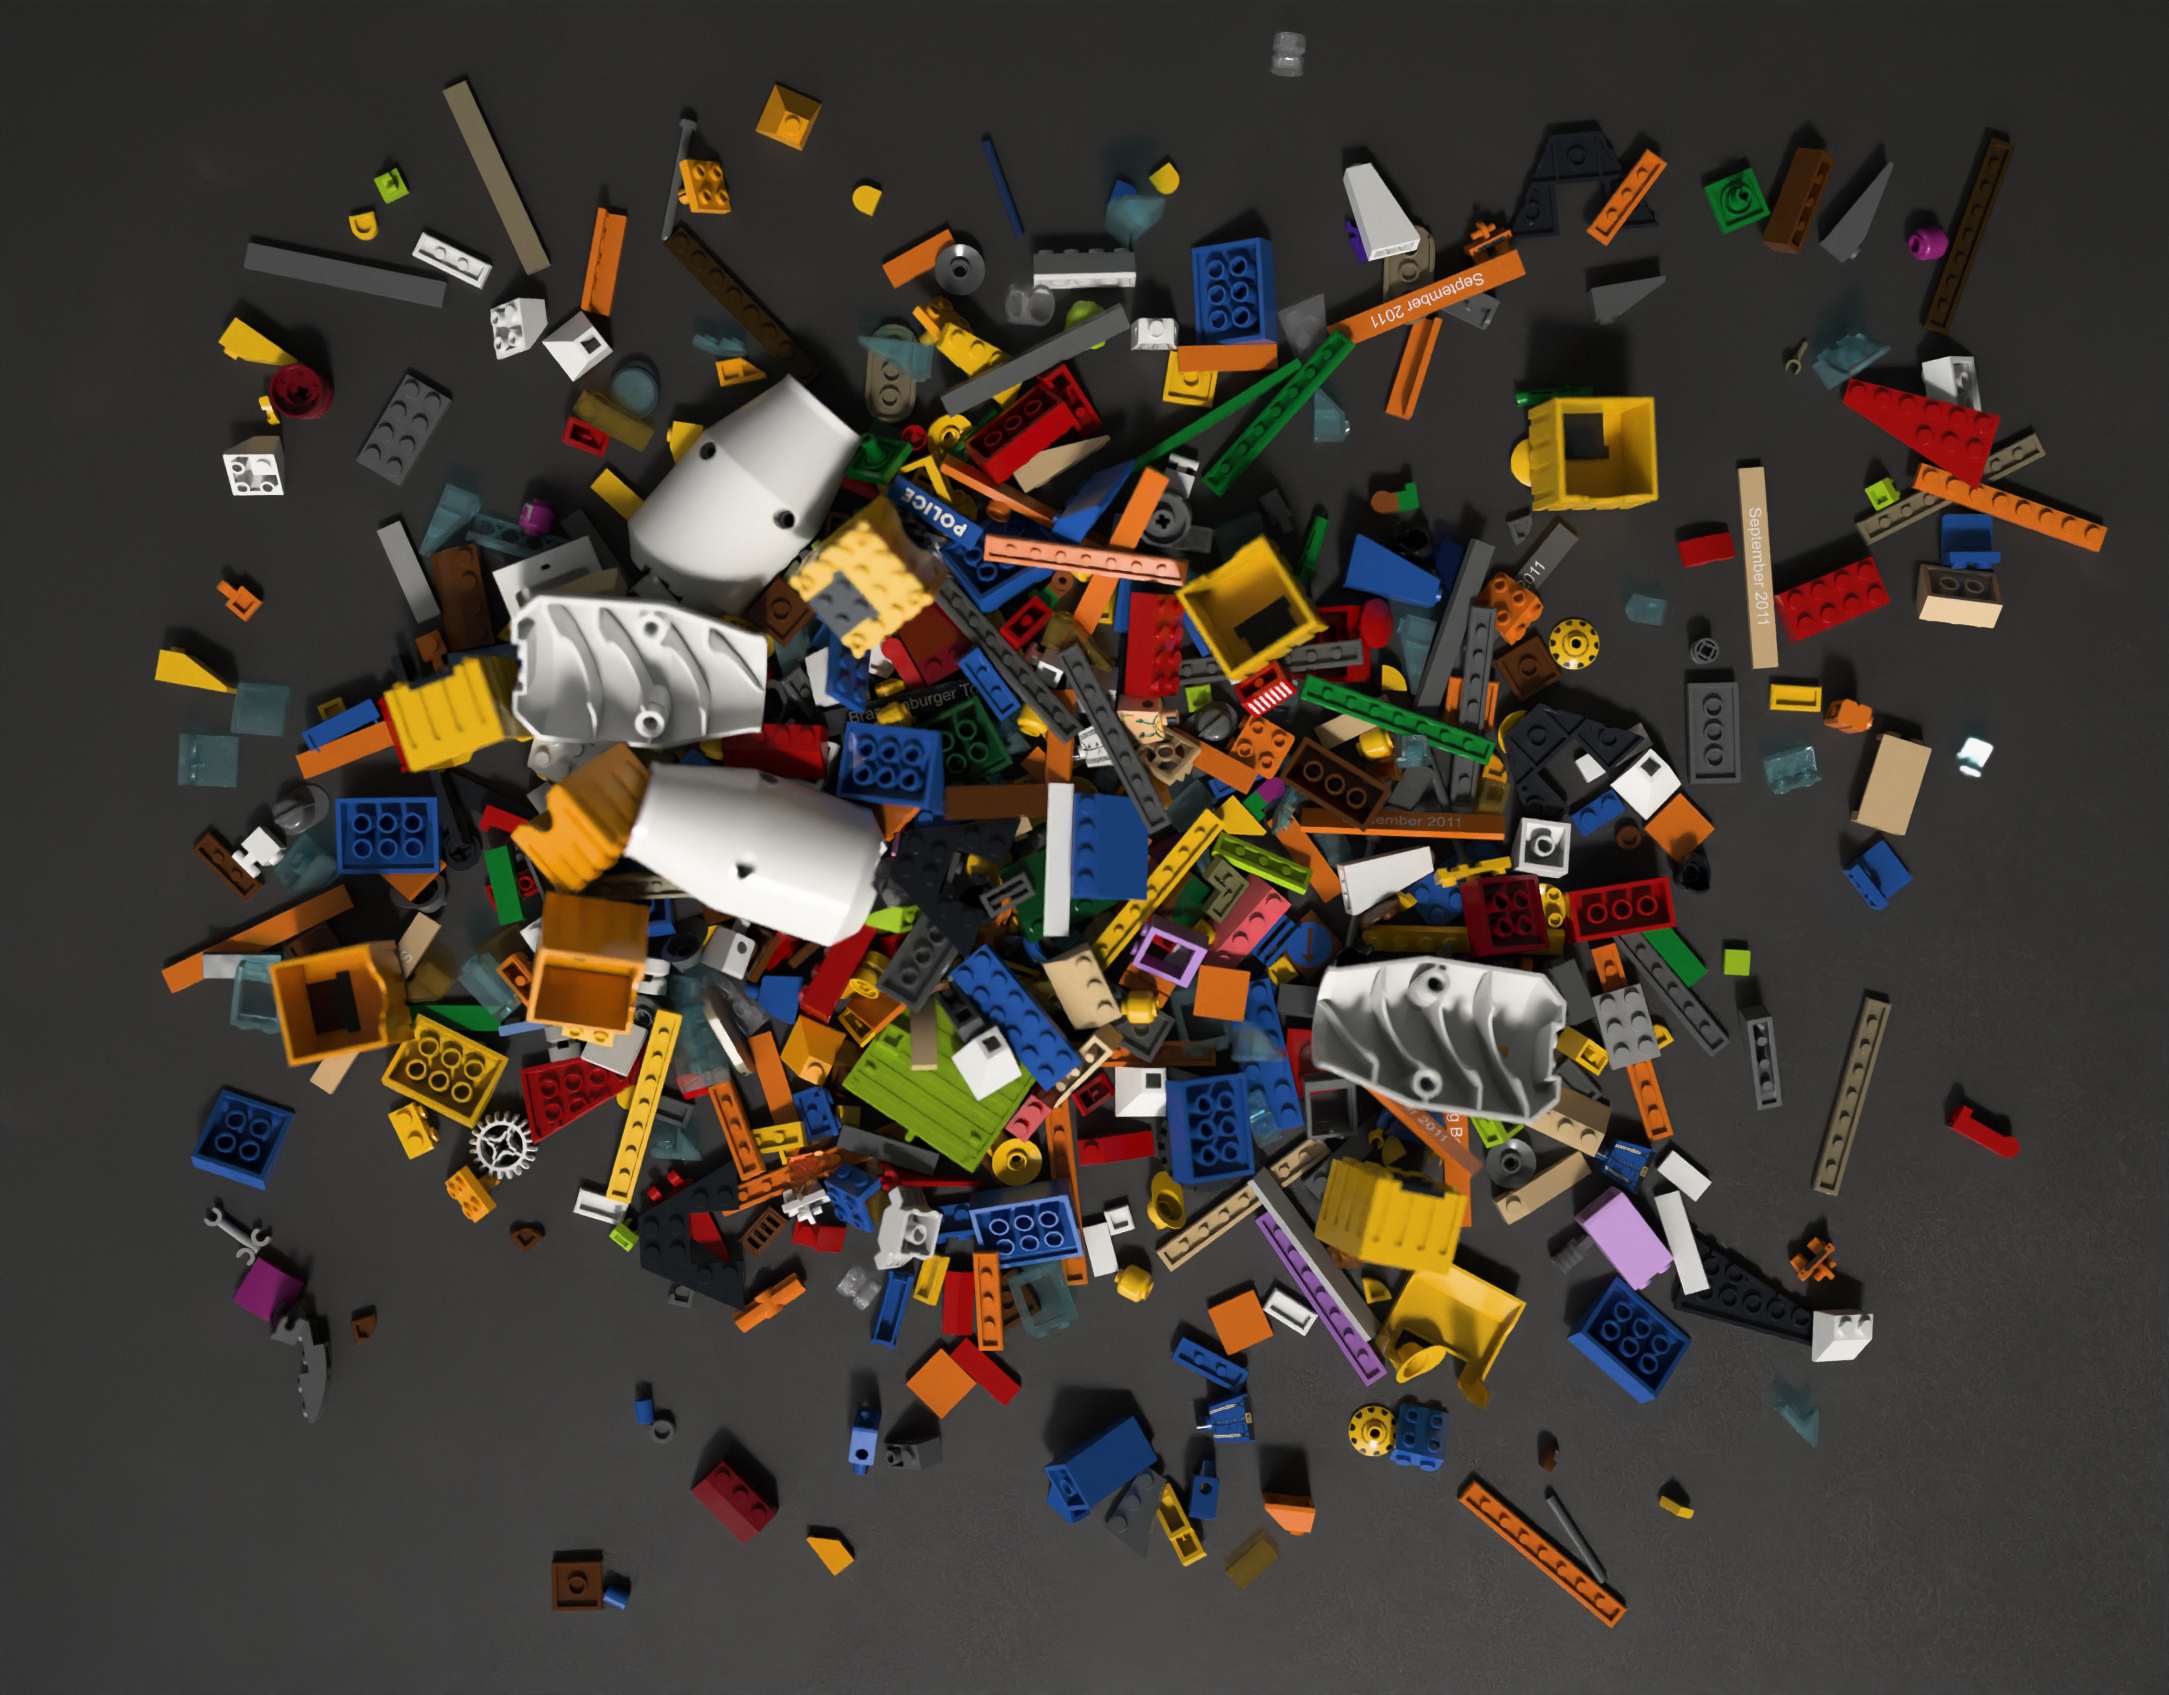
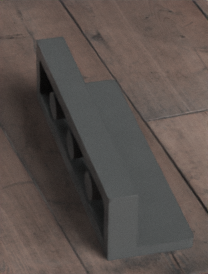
M845 1121L842 1124L837 1147L933 1176L940 1154L936 1149L908 1142L904 1139Z

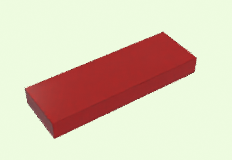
M967 1336L949 1354L957 1364L1004 1407L1022 1388L985 1352L979 1351V1347Z

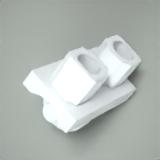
M817 1179L805 1184L808 1195L802 1198L799 1197L796 1188L783 1192L785 1204L782 1205L784 1213H787L788 1217L797 1215L799 1221L808 1219L811 1225L817 1223L815 1215L823 1213L821 1205L831 1201Z

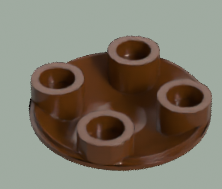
M1389 896L1363 911L1358 917L1356 924L1363 931L1372 928L1376 923L1375 921L1383 917L1384 920L1391 918L1397 912L1395 907L1400 903L1399 896Z

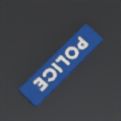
M900 473L896 476L885 495L970 551L985 529Z

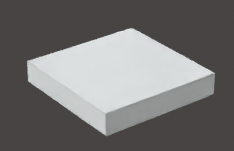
M632 1024L630 1035L615 1034L612 1047L587 1042L580 1057L583 1060L627 1077L649 1031Z

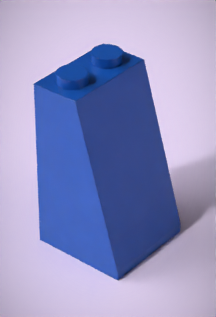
M1357 534L1352 539L1340 588L1427 609L1440 601L1443 587L1439 586L1440 579L1367 537Z
M1129 1416L1115 1421L1043 1468L1067 1511L1091 1509L1158 1459L1154 1454L1153 1445L1147 1441L1142 1432L1140 1422L1134 1416Z

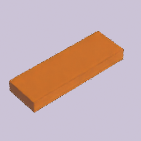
M947 229L887 262L882 267L894 289L934 268L941 252L957 244Z

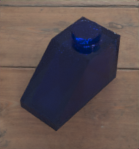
M1440 540L1438 545H1434V550L1430 554L1429 559L1433 560L1431 567L1437 578L1440 579V583L1447 596L1450 598L1468 547Z

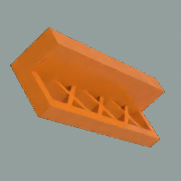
M598 208L581 308L585 313L611 317L628 218L627 216L610 214L604 208Z
M1435 317L1432 321L1425 318L1421 322L1412 324L1385 413L1406 420L1412 417L1443 319Z

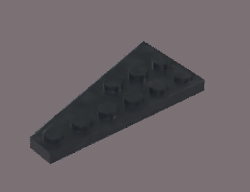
M1695 1238L1710 1288L1685 1295L1680 1280L1673 1305L1674 1310L1812 1346L1813 1315Z

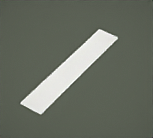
M1049 783L1043 936L1069 937L1074 784Z

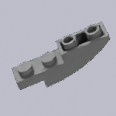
M315 1317L306 1319L298 1337L299 1341L303 1342L302 1360L304 1366L308 1367V1370L299 1374L297 1386L299 1392L303 1393L305 1403L302 1404L304 1417H308L309 1424L315 1423L322 1416L330 1393L333 1368L330 1339L320 1341Z

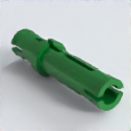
M1564 385L1563 388L1516 390V406L1541 405L1554 398L1593 397L1592 385L1583 387Z
M1314 517L1303 553L1295 565L1297 567L1295 576L1299 578L1305 589L1311 573L1315 571L1316 567L1314 564L1330 521L1322 517Z

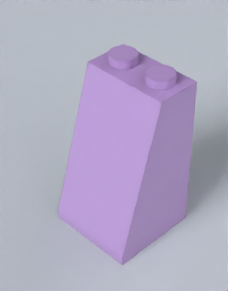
M1611 1186L1574 1216L1623 1279L1635 1291L1638 1288L1641 1290L1648 1286L1652 1281L1650 1278L1656 1273L1661 1274L1671 1266L1670 1262L1674 1260L1624 1193L1614 1186Z

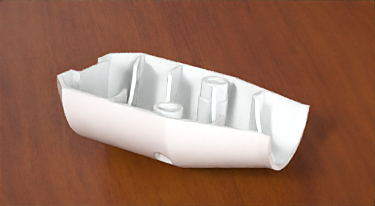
M788 373L781 382L706 429L628 520L631 559L641 571L652 572L659 580L663 579L670 585L668 588L678 597L682 596L683 598L679 605L716 619H720L724 615L741 619L820 531L846 475L844 470L853 460L860 446L859 439L861 436L831 413ZM716 448V454L711 458V453ZM790 515L795 517V524L792 528H788L786 525V519Z
M542 591L512 618V643L520 644L519 658L523 659V667H520L519 679L513 690V715L539 740L615 745L623 741L626 746L662 749L746 732H761L767 679V637L764 633L748 631L667 600Z
M655 761L650 764L648 771L652 772L650 785L637 825L625 850V855L636 858L714 909L826 946H831L859 932L877 894L873 888L876 875H874L880 857L887 849V842L870 808L757 769L665 765Z
M1424 956L1341 968L1329 966L1320 984L1313 1017V1063L1317 1068L1328 1069L1408 1107L1530 1125L1560 1102L1561 1077L1552 1076L1556 1067L1553 1049L1557 1045L1558 1037L1556 1032L1565 1027L1567 1002L1542 973ZM1497 1047H1509L1507 1059L1503 1057L1504 1051H1498Z

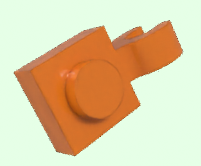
M222 580L216 587L230 599L225 605L246 622L263 604L259 598L244 586L237 590L228 581Z
M437 629L415 639L424 662L429 663L432 661L436 673H439V668L447 666L443 656L449 654V650L440 630Z

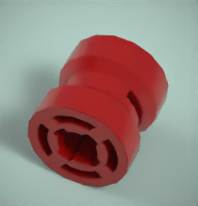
M911 425L905 428L902 433V441L910 443L913 448L911 453L918 454L924 451L927 447L925 430L918 425Z

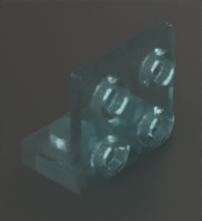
M180 734L178 785L237 787L239 738Z

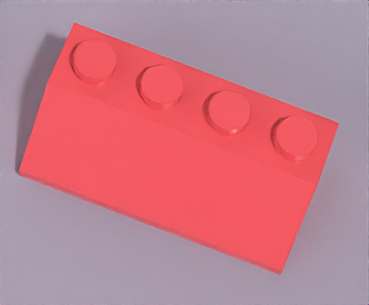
M1250 873L1245 878L1250 885L1221 924L1211 917L1207 921L1216 932L1214 942L1208 947L1202 959L1207 965L1235 969L1291 906L1284 897L1259 876Z

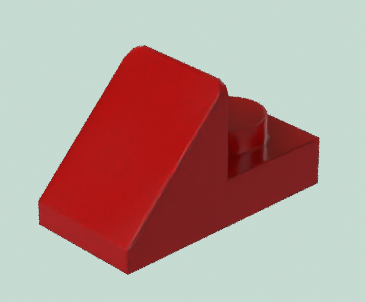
M797 1217L792 1243L814 1247L815 1251H842L847 1227L819 1221L811 1225L808 1219L799 1221Z

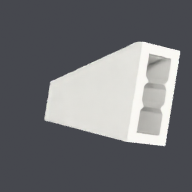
M1356 163L1346 168L1343 182L1368 261L1416 250L1420 242L1418 232L1372 164L1362 165V163Z
M1420 844L1337 864L1346 913L1351 915L1360 914L1433 872L1435 856L1429 846Z

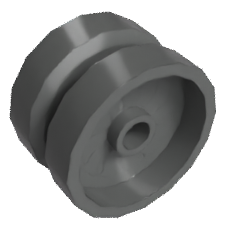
M1166 487L1141 538L1147 544L1156 548H1169L1178 545L1186 538L1192 523L1193 510L1188 498L1182 492L1172 487ZM1164 514L1165 518L1169 519L1163 520L1161 519L1160 515Z

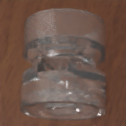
M1291 32L1275 34L1273 51L1276 54L1272 56L1270 71L1276 75L1286 77L1301 76L1304 67V59L1301 55L1305 52L1307 38L1301 34Z
M855 1263L835 1290L843 1296H852V1303L863 1311L878 1294L883 1285L874 1277L865 1278L866 1272Z

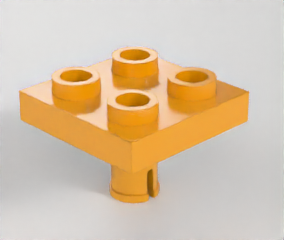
M690 159L679 162L685 188L678 190V195L685 193L684 196L679 197L681 203L685 205L690 204L691 212L725 214L731 211L729 195L726 191L723 172L719 162Z
M941 295L919 305L912 312L927 329L919 337L921 344L926 348H932L936 341L939 340L945 323H951L972 335L974 333L968 321L960 317L953 309L950 301Z
M466 1165L445 1182L450 1196L459 1201L465 1216L472 1219L475 1223L497 1206L487 1193V1191L500 1183L495 1173L489 1177L487 1172V1174L477 1180Z

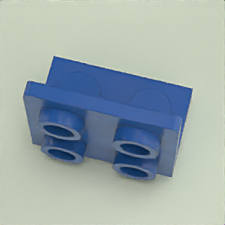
M1883 840L1877 842L1842 870L1872 910H1882L1888 905L1886 900L1912 880L1910 874Z

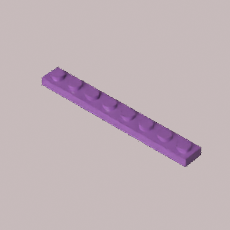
M1268 1210L1254 1220L1365 1385L1368 1387L1387 1374V1371L1369 1344L1363 1340Z

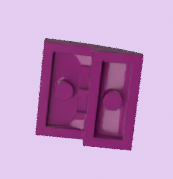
M258 1256L232 1297V1300L258 1317L269 1321L270 1316H274L279 1303L283 1300L286 1301L283 1312H288L305 1283L304 1280L283 1271L281 1266Z

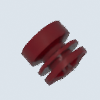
M298 364L287 365L278 370L270 382L269 393L272 403L279 412L288 417L303 420L318 419L328 412L333 403L334 391L332 383L324 373L315 368ZM304 389L309 390L306 394L307 398L301 396L304 393Z

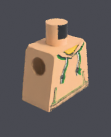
M1120 695L1117 713L1120 723L1133 747L1161 741L1166 736L1167 725L1179 724L1178 709L1164 710L1160 697Z

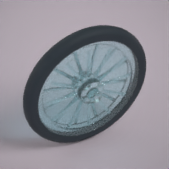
M639 366L624 367L615 373L610 381L608 388L609 400L612 407L621 416L633 420L643 419L652 414L657 408L660 400V387L654 375L645 368Z

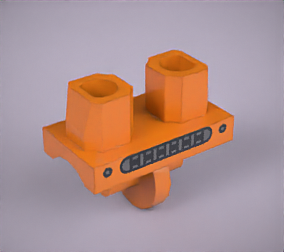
M1481 220L1476 223L1477 231L1470 234L1472 240L1475 241L1462 247L1464 253L1471 256L1475 265H1479L1490 260L1486 250L1493 246L1498 256L1512 251L1509 238L1513 236L1510 229L1505 230L1504 227L1495 230L1494 223L1486 226Z
M1815 1237L1807 1247L1816 1257L1809 1262L1799 1253L1790 1262L1798 1272L1797 1277L1802 1282L1817 1268L1819 1271L1813 1277L1818 1282L1824 1276L1830 1280L1835 1277L1830 1270L1836 1263L1830 1259L1825 1265L1822 1264L1835 1251V1247L1831 1243L1827 1245L1823 1240Z

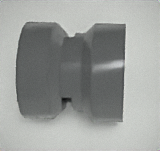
M1710 638L1697 640L1689 648L1691 660L1700 665L1711 663L1719 654L1718 644Z

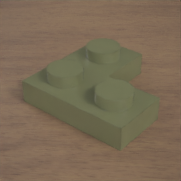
M1216 855L1202 874L1215 887V890L1201 909L1213 920L1221 924L1250 883L1225 860Z

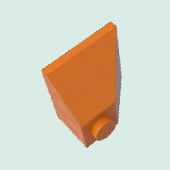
M1269 1492L1261 1493L1264 1508L1285 1530H1289L1290 1534L1304 1535V1532H1311L1316 1511L1312 1497Z

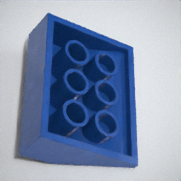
M1259 237L1191 248L1197 346L1278 343L1272 242Z
M1011 509L1012 514L1007 522H998L992 518L982 522L980 525L985 529L971 551L955 540L938 549V552L965 595L984 616L1058 571L1057 569L983 560L987 533L1057 542L1045 526Z
M847 721L836 797L851 801L940 811L944 789L941 732Z
M1075 793L1073 797L1071 898L1147 901L1148 830L1131 798L1104 794Z
M437 795L342 796L335 798L338 874L440 873L444 815Z
M1246 1072L1165 1081L1174 1182L1195 1184L1255 1174Z
M1069 1177L971 1193L969 1214L980 1250H999L1000 1269L1084 1256L1075 1198Z
M1617 1276L1613 1278L1583 1313L1566 1337L1568 1341L1641 1404L1658 1397L1692 1342Z

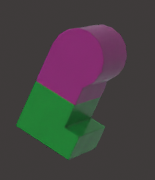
M1278 777L1267 779L1241 804L1259 822L1266 816L1261 810L1271 800L1279 798L1284 794L1285 784Z

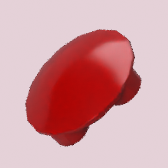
M1380 598L1367 599L1364 602L1361 618L1356 623V631L1359 635H1363L1368 645L1372 648H1383L1392 637L1394 628L1393 616L1385 601Z

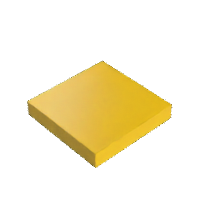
M1170 350L1162 401L1212 409L1218 372L1178 373L1177 351Z

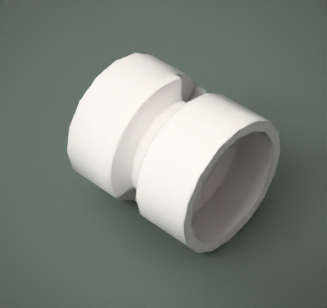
M646 956L643 978L638 983L637 992L666 995L668 981L665 979V976L669 974L671 963L659 957Z

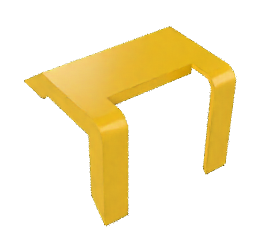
M1451 1264L1449 1276L1412 1270L1376 1336L1375 1343L1385 1357L1400 1365L1403 1364V1360L1395 1350V1344L1403 1329L1433 1345L1444 1346L1448 1353L1467 1362L1458 1378V1388L1469 1402L1486 1410L1491 1391L1483 1381L1527 1303L1454 1264Z

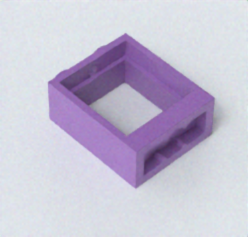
M1154 913L1150 922L1145 921L1140 932V935H1142L1140 941L1135 940L1131 948L1130 954L1133 955L1132 965L1187 988L1208 950L1209 936ZM1155 934L1191 949L1182 968L1145 953Z

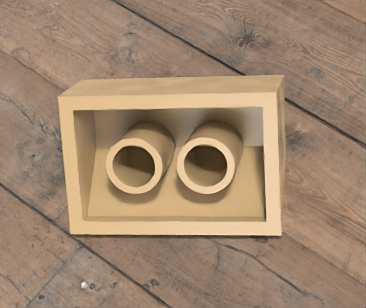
M1921 564L1916 597L1919 619L1994 628L2003 607L1996 573Z
M1089 942L1042 963L1074 1030L1100 1027L1122 1017L1117 1000Z
M1561 1085L1560 1102L1533 1124L1525 1125L1595 1157L1605 1136L1612 1108L1595 1100L1592 1101L1589 1097L1576 1091H1570Z

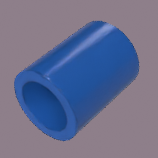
M652 1398L635 1400L637 1424L654 1422Z
M610 1584L603 1601L624 1609L631 1593Z

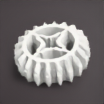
M500 1111L495 1112L494 1118L489 1114L485 1116L487 1124L484 1121H479L477 1125L481 1130L474 1129L472 1131V1134L478 1137V1139H470L469 1143L476 1145V1148L470 1150V1154H478V1157L473 1162L478 1163L481 1161L483 1163L479 1168L480 1171L485 1170L487 1167L490 1168L488 1171L489 1177L497 1171L498 1179H502L504 1173H506L508 1179H511L514 1175L513 1170L519 1176L523 1173L521 1166L524 1169H529L531 1165L527 1160L534 1161L536 1159V1156L530 1153V1151H537L539 1147L531 1145L530 1128H525L529 1121L524 1119L521 1123L518 1122L520 1119V1114L518 1113L512 1119L510 1111H506L504 1117H502ZM496 1125L508 1126L502 1136L491 1135L488 1132ZM515 1130L522 1138L523 1149L514 1140ZM506 1139L508 1142L506 1145H509V1148L502 1151L500 1148L502 1145H499V1142ZM485 1141L493 1148V1160L487 1154ZM506 1154L520 1156L514 1164H500Z

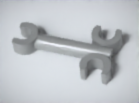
M213 1207L212 1211L217 1214V1220L206 1217L204 1222L208 1226L218 1225L246 1247L241 1248L237 1252L236 1257L239 1258L244 1252L250 1254V1260L247 1262V1265L253 1264L258 1257L257 1253L263 1246L271 1242L273 1236L268 1235L264 1241L260 1240L258 1234L262 1228L259 1227L252 1232L250 1237L225 1218V1212L222 1208Z

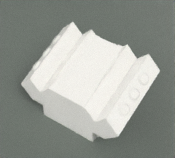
M897 1186L888 1193L892 1204L884 1210L877 1240L881 1252L874 1257L878 1270L902 1267L913 1257L921 1260H926L929 1257L933 1258L943 1214L932 1210L927 1205L921 1186Z

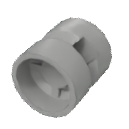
M560 1025L544 1028L546 1041L551 1043V1046L548 1048L551 1062L579 1057L582 1054L581 1042L576 1040V1038L562 1035L563 1026ZM559 1041H569V1046L560 1048Z

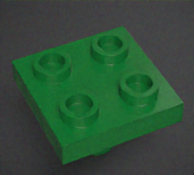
M1752 168L1703 188L1722 235L1770 215Z
M866 433L859 439L862 448L844 472L850 479L887 485L913 448L909 442Z

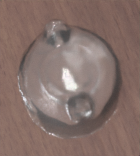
M1027 283L1011 284L1008 286L1009 292L1005 299V310L1008 315L1006 317L1007 322L1018 325L1042 326L1051 320L1055 309V298L1048 286Z

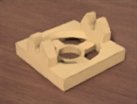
M1167 727L1166 736L1163 740L1140 745L1136 753L1146 772L1171 786L1177 779L1183 782L1185 773L1190 774L1193 761L1201 753V747ZM1161 741H1170L1169 743L1158 744ZM1178 745L1185 752L1184 759L1176 755L1175 749ZM1163 748H1168L1173 753L1169 757H1161L1158 752ZM1150 752L1156 755V758L1151 763L1148 761ZM1171 761L1177 765V767L1169 770L1158 768L1163 762Z

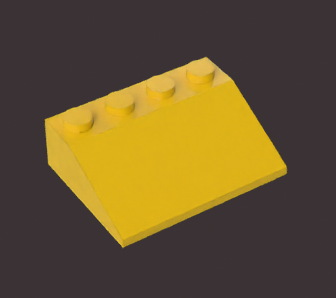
M418 1013L410 1027L411 1031H414L415 1039L401 1043L381 1081L385 1086L474 1130L494 1093L509 1058Z

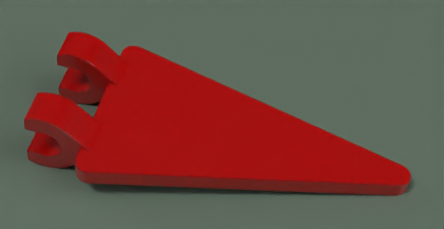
M879 1161V1167L883 1168L884 1175L877 1174V1178H879L882 1188L885 1190H892L898 1185L984 1186V1180L935 1172L931 1176L912 1169L896 1167L886 1161Z
M675 1167L666 1177L676 1188L665 1196L662 1189L657 1184H654L648 1189L647 1194L656 1202L654 1205L656 1207L694 1184V1179L692 1177L684 1179ZM710 1212L690 1213L691 1237L724 1261H729L730 1253Z

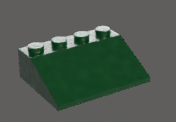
M979 692L912 725L911 729L941 732L944 788L949 787L951 782H965V786H969L1013 763L995 720Z
M1047 846L997 869L1002 883L1025 872L1036 892V895L1012 907L1020 931L1030 944L1047 937L1043 936ZM1021 879L1004 888L1005 892L1007 893L1024 884V881ZM1070 882L1069 926L1120 903L1121 900L1071 898ZM1025 888L1009 897L1008 900L1012 902L1029 891Z

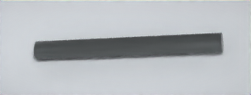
M1554 1494L1545 1498L1546 1502L1599 1584L1605 1582L1608 1579Z

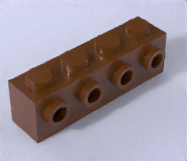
M1797 148L1762 242L1773 251L1792 254L1800 253L1835 160L1824 150Z
M1013 780L999 781V785H990L989 781L974 782V786H965V782H951L949 787L943 789L944 820L1023 818L1048 815L1047 784H1039V780H1025L1024 784L1014 785Z

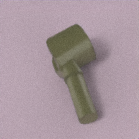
M1803 341L1793 359L1788 360L1784 364L1785 370L1793 362L1796 364V370L1793 374L1799 373L1801 370L1800 360L1808 346L1807 342Z

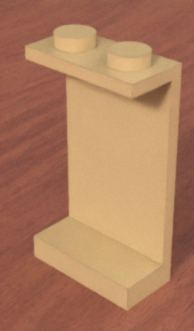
M1886 731V734H1877L1876 740L1880 741L1859 810L1852 812L1850 820L1895 835H1905L1932 749L1925 747V742L1912 738H1910V741L1900 739L1901 734Z

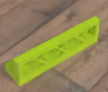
M1222 831L1211 850V856L1213 857L1217 855L1231 865L1302 895L1307 891L1313 874V870Z

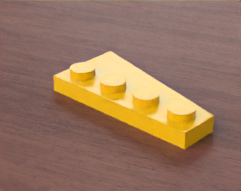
M945 323L936 347L956 366L961 367L968 374L969 378L1012 357L951 323ZM1022 382L991 398H994L1000 404L999 406L1006 410L1015 402Z

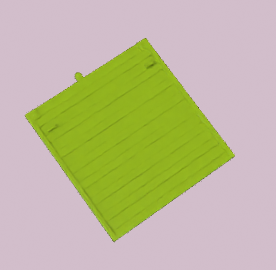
M963 991L969 1002L972 1004V1006L980 1016L986 1030L988 1031L992 1029L993 1026L988 1022L984 1015L979 1011V1009ZM935 999L937 1070H912L911 1035L898 1057L876 1045V1041L883 1031L882 1029L873 1039L842 1085L891 1119L909 1129L905 1135L906 1141L910 1142L915 1135H918L925 1142L973 1173L1036 1079L1011 1050L1022 1075L980 1101H977L952 1060V1057L963 1049L965 1044ZM906 1007L891 1023L909 1033L910 1008Z

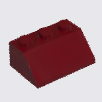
M727 1455L690 1491L743 1544L759 1533L777 1515L779 1507Z

